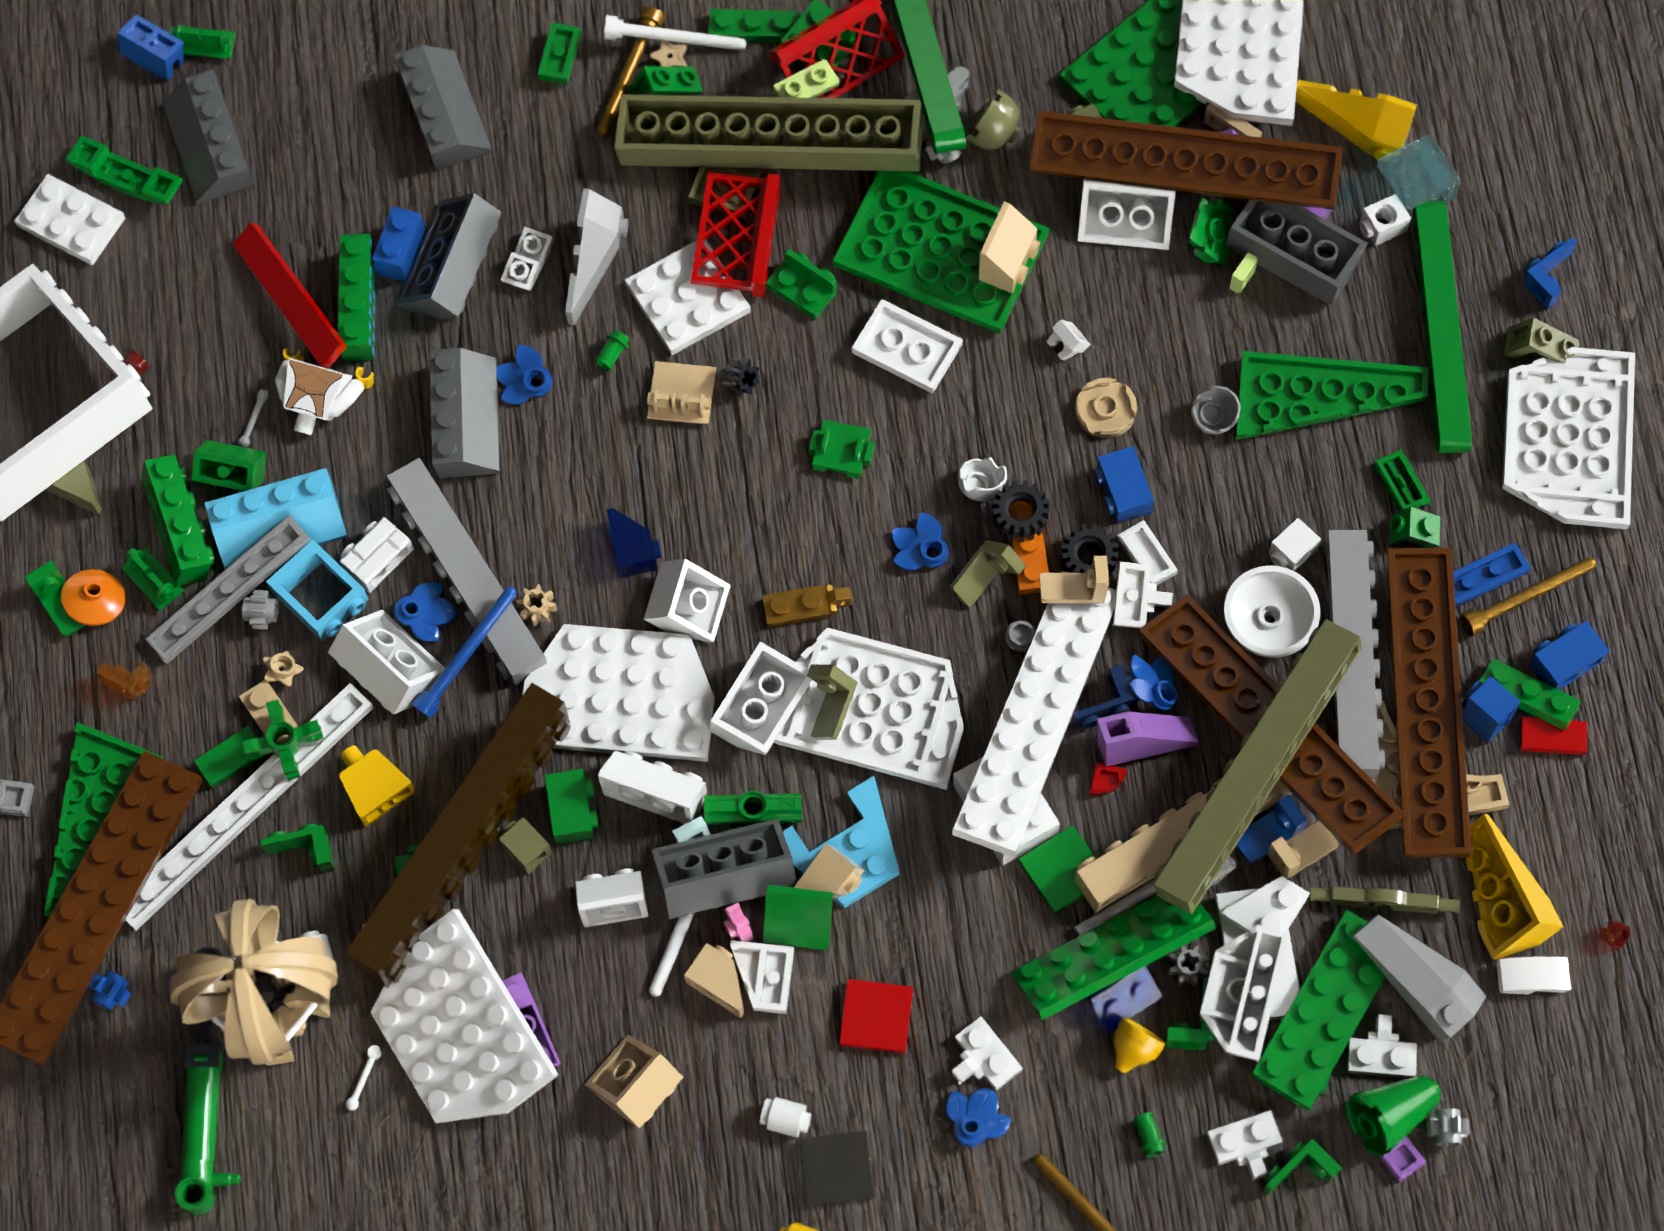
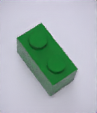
M206 440L194 451L192 481L241 491L257 488L264 481L266 452Z
M583 769L546 774L545 781L553 837L556 845L595 839L593 829L599 828L597 810L590 809L589 798L595 797L592 778L586 779Z

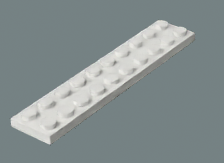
M1108 587L1104 603L1047 604L955 823L952 835L1015 857L1113 616L1116 590Z

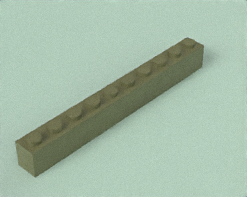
M1327 619L1320 628L1316 627L1308 640L1309 646L1304 654L1299 653L1294 659L1291 667L1292 672L1287 680L1282 679L1274 693L1275 698L1271 705H1266L1261 710L1257 719L1258 725L1253 732H1248L1244 736L1240 745L1241 751L1236 759L1231 758L1223 771V779L1218 786L1216 784L1213 785L1206 797L1207 803L1201 812L1197 811L1193 815L1188 827L1190 830L1184 839L1179 838L1171 851L1172 857L1166 866L1162 865L1156 872L1154 887L1158 897L1192 915L1361 652L1362 646L1359 635Z

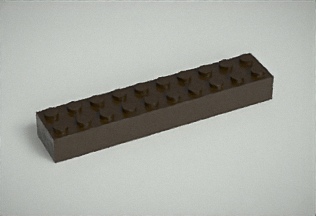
M534 683L529 685L347 949L346 954L355 969L386 988L389 987L391 982H399L406 969L402 962L407 953H412L414 944L420 941L418 939L420 934L443 917L444 912L442 909L449 900L452 902L458 896L462 888L460 883L467 873L472 874L480 862L479 855L485 847L489 848L495 842L499 833L498 827L503 820L508 821L512 817L517 807L516 801L522 793L525 795L531 789L535 781L533 776L539 767L544 768L550 761L553 754L551 750L556 742H562L569 733L571 726L569 725L570 720L564 701Z

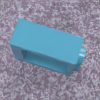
M313 539L266 581L271 593L322 642L327 637L335 636L340 631L343 623L351 615L356 616L359 614L369 600L364 588ZM322 563L350 592L317 621L289 592Z

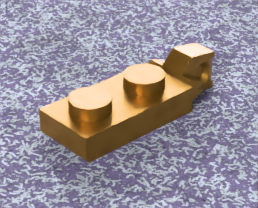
M818 585L762 595L768 628L830 618V615L837 613L838 607L852 605L850 588L833 589L832 585Z

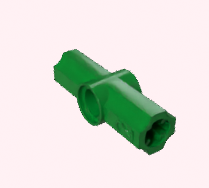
M748 791L743 795L704 796V821L706 825L744 824L749 826L777 818L780 824L802 823L801 793L761 794L758 791ZM750 804H757L762 810L758 814L751 815L746 813L744 809Z

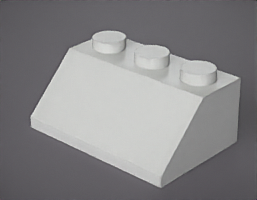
M1084 178L1078 241L1169 250L1175 189Z
M384 610L343 624L328 651L342 668L346 669L363 688L367 689L393 715L412 707V702L419 693L423 694L425 690L429 691L445 670L431 654Z
M760 642L711 719L709 730L738 748L766 755L810 685L812 679L807 676L809 670ZM784 671L790 673L785 681L781 676ZM777 684L780 689L774 693Z
M614 751L598 774L603 795L683 824L697 818L704 801V796L707 794L706 783L702 782L703 779L700 776L690 772H685L684 775L674 772L671 766L663 762L655 761L652 764L643 761L642 756L632 751H625L624 753Z

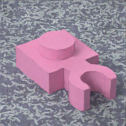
M736 902L725 909L727 920L723 922V925L730 938L734 939L737 937L742 942L752 941L753 934L749 927V921L742 913L739 903Z

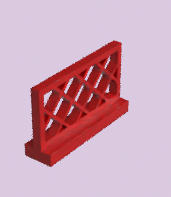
M854 0L768 51L772 61L777 63L786 79L792 76L787 66L788 64L798 59L806 62V69L812 66V64L818 63V61L813 60L816 47L821 44L831 47L828 64L832 70L845 73L841 87L838 89L833 88L829 90L831 93L826 96L823 93L818 98H837L906 57L880 7V4H882L881 0ZM875 13L879 21L877 34L863 31L866 18ZM859 22L857 28L852 27ZM845 30L856 32L852 49L838 45L840 35ZM883 31L885 32L887 37L882 36ZM862 34L875 38L871 55L857 51ZM834 37L833 43L827 42ZM881 40L889 42L895 52L888 59L877 57ZM837 49L851 53L846 70L832 66ZM809 52L808 58L801 57ZM856 55L870 59L867 71L863 74L852 72ZM875 60L881 62L878 65L874 66ZM851 75L856 77L853 80L849 81Z
M708 172L691 284L752 291V296L764 297L780 196V175L768 174L767 179ZM713 183L727 184L731 191L718 198L712 191ZM748 186L761 188L760 195L750 202L741 193ZM736 195L744 206L731 213L724 203ZM719 207L727 217L714 225L708 218V214ZM749 210L756 218V221L745 229L737 218ZM732 222L740 233L727 240L719 230ZM715 234L723 244L710 253L705 247L704 241ZM745 237L752 247L748 252L740 256L733 245ZM728 249L736 260L723 268L715 257ZM709 261L718 270L711 277L699 276L700 268ZM741 264L747 272L746 281L733 280L728 273Z

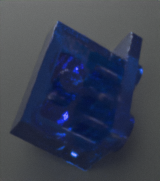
M1146 966L1085 997L1083 1000L1090 1004L1103 1029L1109 1033L1118 1027L1123 1017L1132 1018L1163 996Z

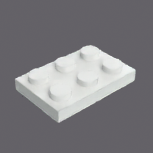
M47 174L14 222L17 227L93 266L125 220L123 212Z
M881 299L854 343L852 353L933 394L961 348L963 339Z

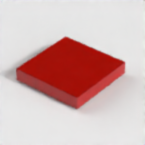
M848 979L840 1046L906 1054L913 987Z

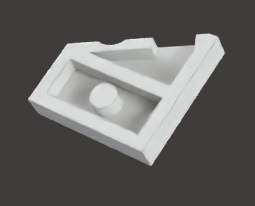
M1281 876L1224 909L1221 917L1245 932L1256 925L1287 932L1310 893Z
M731 940V950L753 1010L786 1014L794 947Z

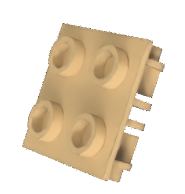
M655 361L651 392L648 393L647 404L649 405L647 419L709 425L716 367Z

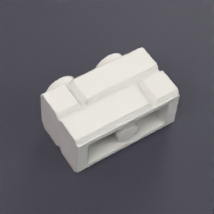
M385 517L378 523L376 521L370 523L364 530V537L356 545L354 543L349 544L341 554L340 564L342 568L368 593H371L414 550L411 540Z

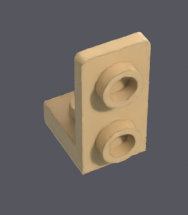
M1094 556L1092 567L1087 568L1086 573H1040L1041 602L1104 603L1109 586L1107 556Z
M1317 821L1287 841L1280 837L1272 842L1267 855L1284 878L1289 879L1337 849L1339 843L1332 833L1320 821Z

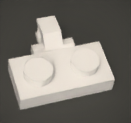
M1119 562L1112 626L1140 629L1146 625L1147 613H1154V607L1169 608L1172 606L1173 593L1156 591L1157 584L1150 583L1152 565Z
M1378 1014L1375 1032H1368L1367 1039L1350 1038L1348 1042L1347 1073L1408 1079L1416 1077L1417 1043L1399 1042V1034L1391 1033L1392 1015Z
M979 1017L955 1036V1040L964 1050L960 1055L963 1062L952 1070V1076L959 1084H962L972 1075H975L978 1080L985 1076L992 1087L998 1090L1022 1071L1020 1064L982 1017Z
M1271 1110L1207 1132V1137L1218 1166L1237 1160L1239 1166L1247 1165L1252 1181L1265 1177V1174H1267L1262 1158L1268 1157L1266 1149L1281 1145L1283 1142Z

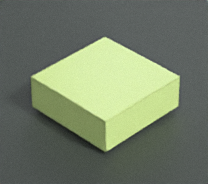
M1249 252L1246 254L1232 275L1230 290L1237 294L1242 292L1255 273L1258 261L1256 256Z

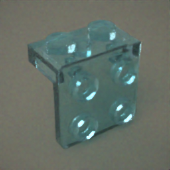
M1430 134L1382 157L1378 161V169L1406 210H1411L1440 194L1446 203L1457 198L1459 185L1461 184L1457 172L1449 166L1441 147L1435 144Z

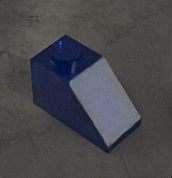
M613 508L606 509L621 578L658 570L656 559L662 558L658 540L652 541L650 530Z

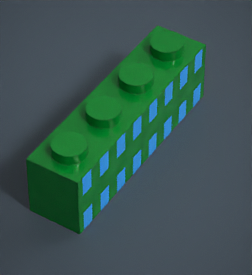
M371 234L340 235L338 335L347 345V348L341 353L344 362L374 360L375 266L372 259L376 249Z

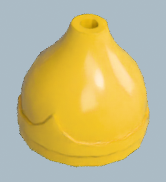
M1123 1017L1114 1035L1115 1067L1126 1074L1137 1066L1155 1060L1164 1049L1166 1043L1150 1030Z

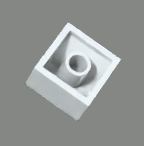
M687 559L661 562L644 620L667 633L688 634L692 639L714 643L731 585Z
M621 869L612 876L602 877L601 874H591L583 877L582 881H576L578 911L584 928L649 917L641 871L635 872L634 869Z

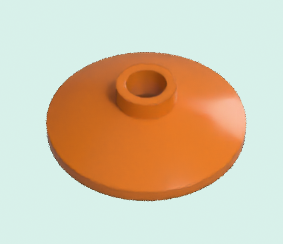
M97 569L83 570L72 575L65 582L61 592V603L66 614L74 621L87 626H100L113 621L120 615L125 605V591L121 582L112 574ZM95 590L99 593L92 595L88 591Z

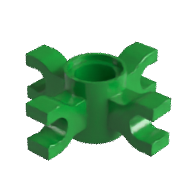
M279 700L267 702L266 707L272 725L267 729L266 736L242 741L244 752L248 756L249 761L273 752L281 759L283 772L288 781L300 778L295 755L300 749V744L324 739L321 726L316 719L293 728L292 725L285 721V715ZM280 736H291L290 740L286 744H276V741Z

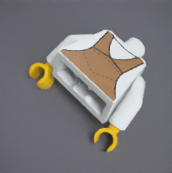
M289 348L283 350L285 360L281 363L275 377L280 400L284 402V408L298 412L294 430L312 435L316 418L332 421L334 417L340 416L350 407L364 389L371 388L374 383L373 372L369 377L362 378L364 373L363 367L356 369L355 379L352 380V375L304 362L301 349H298V353L291 357Z

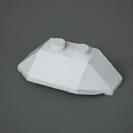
M1256 925L1215 951L1200 1016L1225 1053L1259 1062L1290 933Z

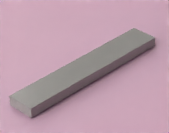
M288 515L146 637L145 640L162 661L168 664L310 542L311 539L293 517Z

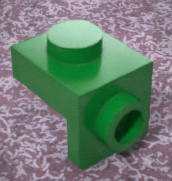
M1413 507L1404 509L1391 516L1389 524L1390 544L1398 545L1408 541L1426 548L1439 546L1440 516Z

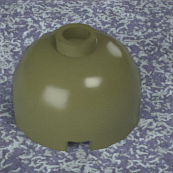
M999 88L992 92L996 97L992 101L986 99L969 126L970 129H974L972 135L965 134L967 141L981 149H998L1006 141L1012 144L1021 131V128L1017 126L1020 119L1017 104Z

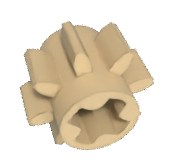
M537 585L536 589L532 590L524 588V599L516 601L518 608L523 609L520 612L522 621L529 618L535 627L538 622L544 620L549 623L550 612L557 611L556 604L550 602L554 598L553 592L548 591L544 593L540 585ZM534 603H536L537 605H539V606L542 605V606H541L540 608H537L535 605H534V606H531V605L534 604Z

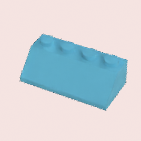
M327 468L205 502L212 533L225 570L288 515L293 517L309 538L313 539L318 545L347 538L333 482Z

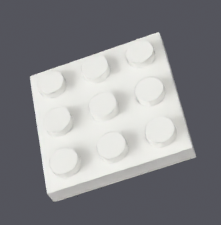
M697 240L625 279L629 291L671 355L680 352L751 312L750 305L740 290L691 284ZM705 240L704 245L711 253L713 249ZM715 257L716 260H717V261L721 264V266L724 268V266L722 265V263L720 262V260L718 259V257ZM709 261L700 268L699 276L711 277L718 270Z

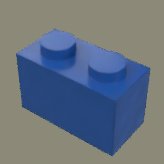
M392 206L372 259L377 275L406 282L426 231L421 213Z
M1134 446L1099 456L1097 467L1093 469V474L1097 486H1103L1106 496L1103 497L1108 515L1113 514L1118 524L1151 514L1153 512L1154 499Z
M1587 621L1579 626H1576L1575 623L1569 625L1559 633L1560 638L1552 643L1546 640L1533 650L1535 654L1530 662V666L1542 682L1560 690L1604 662L1610 650Z
M1490 676L1484 683L1477 681L1466 693L1467 697L1462 702V707H1464L1462 711L1463 722L1488 744L1510 722L1520 701Z

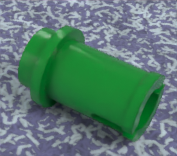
M617 330L607 334L606 338L608 340L594 360L598 366L607 371L612 370V366L623 349L626 350L629 347L627 344L629 338Z
M1152 1112L1138 1115L1132 1119L1142 1144L1140 1151L1145 1153L1146 1158L1164 1153V1146L1166 1145V1141L1161 1140Z

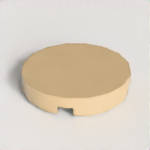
M1097 378L1087 383L1081 389L1075 402L1076 419L1081 428L1090 435L1099 438H1115L1125 433L1133 425L1137 413L1136 397L1127 385H1123L1112 378Z

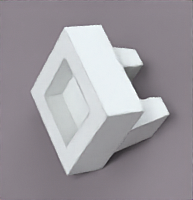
M1060 320L1052 328L1054 332L1047 340V343L1052 347H1056L1060 342H1063L1064 349L1058 356L1061 360L1065 361L1078 352L1083 353L1091 345L1072 322Z

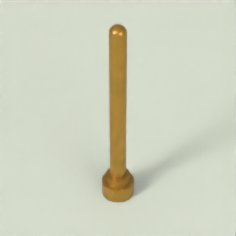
M646 6L639 16V25L661 28L665 15L656 8ZM637 37L597 127L600 135H606L611 128L620 107L621 95H625L649 41L648 38Z
M1592 557L1586 558L1484 610L1470 609L1459 615L1461 626L1468 636L1473 637L1484 631L1488 621L1593 570L1597 562Z
M1037 1154L1034 1157V1164L1098 1231H1117L1044 1154Z

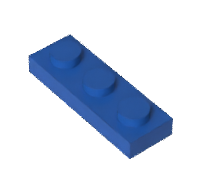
M1516 542L1453 571L1456 608L1530 573L1531 567Z

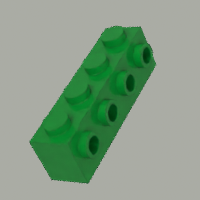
M175 454L144 460L141 480L176 587L207 580L210 567L214 564V556L211 547L205 546L203 540L205 536L204 525L201 519H196L194 513L196 509L195 499L192 492H187L185 486L187 477L184 466L178 465Z

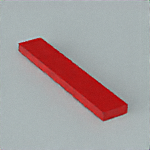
M250 222L233 243V246L320 366L329 369L347 348V345L259 225Z

